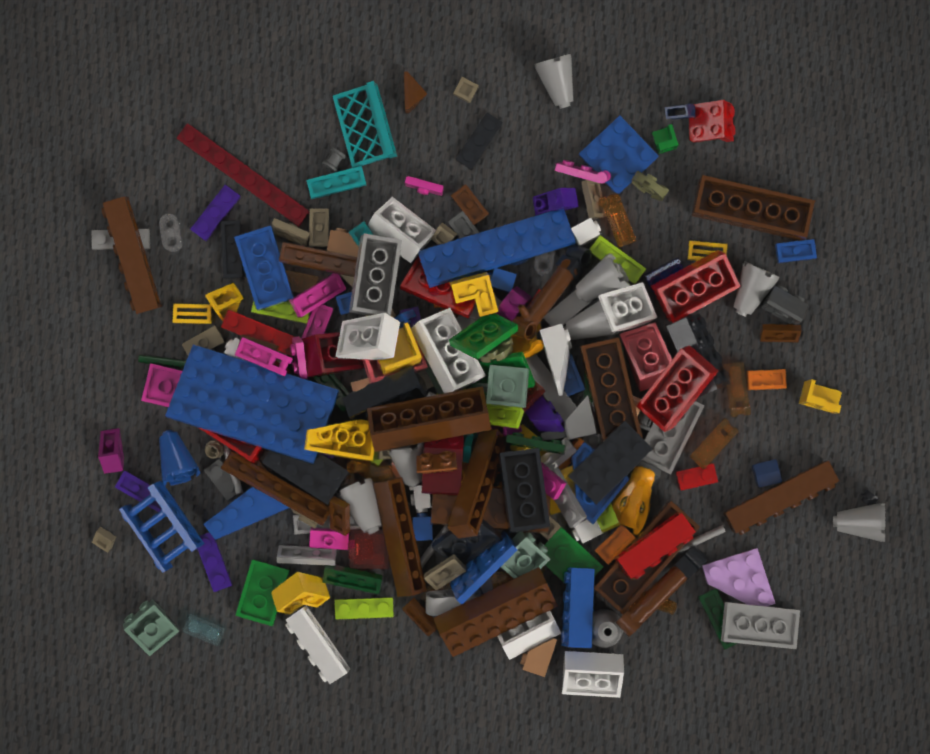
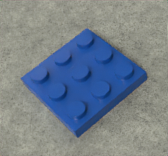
M621 116L616 118L578 154L588 166L592 167L593 171L602 172L607 170L610 172L611 178L605 184L617 196L632 183L631 179L637 171L642 173L659 157Z

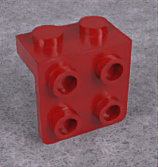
M725 100L693 104L695 105V117L689 118V140L691 142L716 139L725 142L734 141L735 126L733 125L735 110L731 103Z

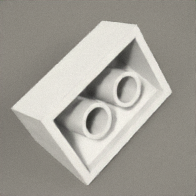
M393 197L374 213L368 223L374 235L402 240L400 255L410 263L418 256V252L426 247L436 231Z
M548 611L497 637L510 660L561 634L553 615Z
M565 651L562 694L620 698L624 676L623 654Z

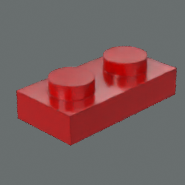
M714 463L676 472L680 491L718 482Z

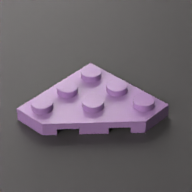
M757 548L702 565L707 584L745 604L758 606L775 604Z

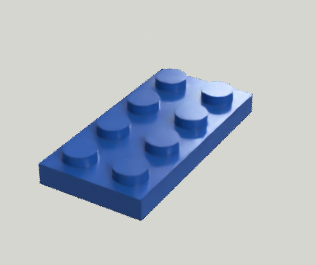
M270 225L234 237L256 309L261 310L294 298L284 264L279 262L280 251L272 226Z
M505 530L501 532L502 540L478 555L474 560L469 561L466 564V572L451 581L450 586L456 600L460 604H463L518 550L510 534Z

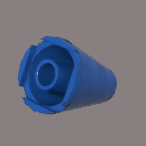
M173 430L163 432L162 436L159 437L163 484L166 485L169 482L170 486L190 481V476L194 474L196 477L199 476V467L178 432H173Z

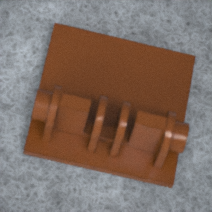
M442 451L440 454L422 453L420 456H416L417 473L428 474L436 473V471L449 472L456 470V452Z

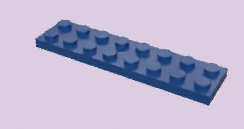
M562 209L420 250L418 256L428 286L431 288L571 246L576 243L566 213Z

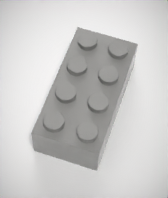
M365 233L360 237L349 308L350 313L368 316L386 313L391 316L402 240Z

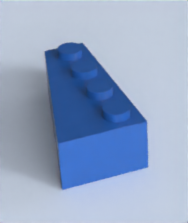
M251 487L204 523V526L216 540L290 507Z
M567 568V572L564 573L566 589L563 594L564 611L560 646L592 648L594 569Z

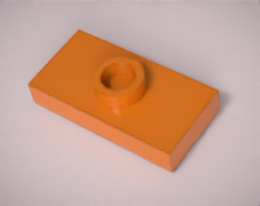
M786 369L746 371L747 390L787 388Z
M620 525L594 551L609 564L614 560L615 556L620 554L636 538L624 525Z

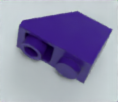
M558 188L533 197L536 216L550 211L562 209L567 211L579 207L575 188Z
M543 396L523 408L537 431L563 432L565 430L561 424L564 420L558 412L554 414L555 407L550 400L546 402Z

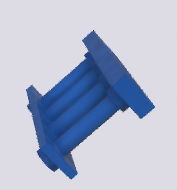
M158 481L148 487L150 495L137 505L132 507L131 504H128L119 510L122 513V518L129 523L153 558L155 566L164 573L173 567L170 563L172 559L186 549H190L193 552L205 543L163 482ZM157 501L161 511L143 523L137 513L152 502ZM164 517H168L172 527L154 539L148 529ZM175 533H179L183 543L165 555L159 545Z

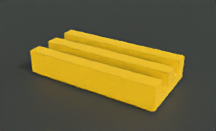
M689 241L687 260L698 261L704 258L692 256V253L709 255L715 252L693 249V246L723 248V252L727 256L728 244Z
M173 304V323L212 324L211 304ZM177 308L207 309V312H177ZM177 316H207V319H177Z

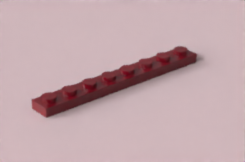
M188 123L176 139L296 226L300 227L310 213L309 210Z

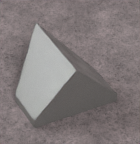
M588 396L564 421L568 440L599 434L595 412Z

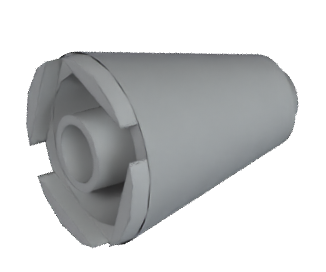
M571 54L534 64L554 105H559L560 109L571 106L570 102L573 101Z
M607 254L576 285L577 290H575V293L580 300L589 301L598 298L601 294L630 286L628 283L629 279L620 263H614L613 260L616 258L613 254Z
M744 261L739 280L741 287L737 289L734 302L736 313L745 317L747 314L751 315L780 277Z
M600 300L568 320L564 327V330L568 329L572 340L610 336L619 333V331L612 332Z
M424 443L388 449L387 451L400 477H402L403 483L409 487L419 485L422 481V473H417L416 456H420L424 452Z
M371 478L364 479V484L356 482L343 488L336 495L339 499L350 504V515L363 533L368 532L370 535L379 531L378 527L381 526L373 481Z
M885 503L839 511L837 516H833V527H837L839 532L885 542Z
M599 609L593 612V645L607 648L615 645L621 639L623 631L615 623L620 618L618 614L609 609ZM610 628L608 633L604 634V630Z

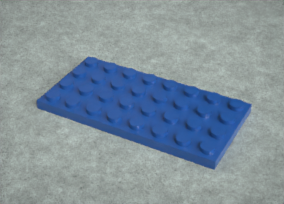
M192 345L165 416L314 464L318 452L304 450L307 430L328 425L339 390L286 374L284 377L254 363Z

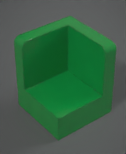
M669 124L667 128L652 133L658 154L677 149L678 141L672 124Z

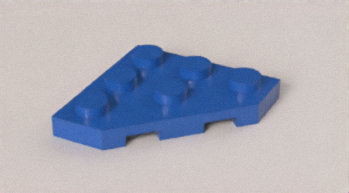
M583 442L571 457L573 470L594 450L586 442ZM625 476L597 505L574 483L575 496L587 516L585 519L594 524L628 482L629 478Z

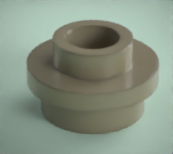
M210 440L205 446V453L209 458H219L223 455L224 448L219 441Z

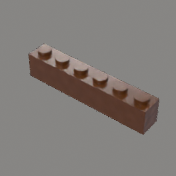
M124 196L103 202L102 214L109 223L107 230L109 236L114 239L113 250L115 255L119 256L121 262L119 263V269L121 274L125 275L126 281L124 285L132 298L130 300L132 310L139 314L162 307L129 197Z
M498 429L478 433L447 526L458 539L478 535L499 470L498 455L505 451L507 445L506 437Z
M829 460L823 461L723 512L732 532L742 535L750 531V526L754 524L760 526L767 522L766 518L772 515L774 518L785 513L783 510L788 507L791 509L801 505L800 501L805 498L811 500L819 496L817 492L823 489L826 492L835 488V483L839 482V479Z
M400 477L375 482L373 486L397 597L414 596L425 592L427 589L403 479Z

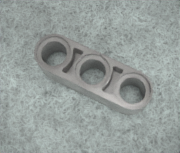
M452 589L434 590L426 593L425 613L430 616H438L461 605L456 600ZM478 589L465 602L480 596L481 591Z

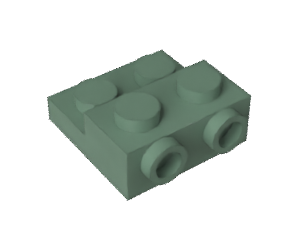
M523 531L519 532L512 538L518 550L501 568L514 579L538 567L541 569L550 560L546 553L548 549L541 542L539 544L535 543L536 538L529 531L526 534Z
M154 600L143 602L139 607L140 611L135 615L133 613L129 614L124 619L125 623L123 624L124 631L149 656L179 632V628L168 618L166 612Z

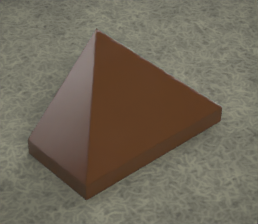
M404 71L405 112L410 113L427 93L408 71Z

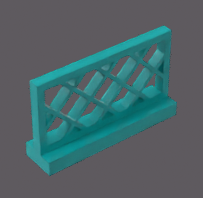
M374 81L366 83L367 85L333 95L352 168L386 158L397 157L378 84ZM366 91L367 98L364 104L355 100L360 92ZM347 97L351 101L347 108L344 109L340 107L338 99ZM354 102L362 105L358 115L349 112ZM365 108L372 112L369 122L360 118ZM347 114L356 117L351 127L345 125L344 122ZM359 120L367 123L363 133L354 130ZM370 126L377 130L374 140L365 136ZM352 132L361 135L356 145L350 143L349 140ZM364 138L372 141L368 151L359 148ZM375 144L381 146L382 155L374 156L370 154ZM357 150L366 153L360 162H355L354 155Z

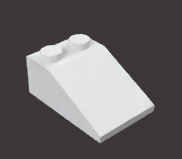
M643 282L598 296L612 332L639 327L657 318Z
M386 313L342 321L336 357L368 360L394 358L400 322Z
M558 324L540 330V335L544 343V351L558 395L562 396L570 359L569 349L572 348L568 329L564 330L563 325Z

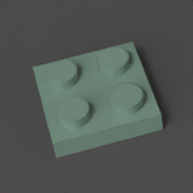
M490 365L486 404L525 408L529 368Z

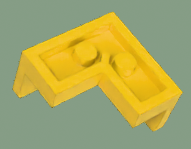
M487 272L450 282L456 303L475 299L479 317L498 312L490 277Z
M408 322L404 323L403 328H400L398 331L394 358L378 360L384 376L421 362L422 356Z
M813 379L804 382L799 404L834 414L840 413L841 405H839L842 394L841 391L816 385V380Z
M296 572L271 592L277 612L290 615L303 605L317 608L330 598L326 583H323L322 577Z

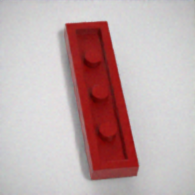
M231 310L227 311L221 328L240 336L245 335L280 346L278 351L292 356L290 344H293L292 338L295 336Z

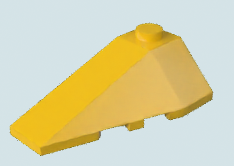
M359 419L309 429L306 433L304 450L356 460L373 461L374 447L370 435L369 421Z

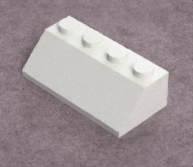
M450 308L418 321L411 328L444 393L460 391L486 376L478 359L450 346L449 339L462 331Z
M307 605L286 619L287 629L291 634H296L298 645L302 650H307L309 661L313 666H318L320 669L319 675L324 682L328 681L331 684L349 672L350 667Z

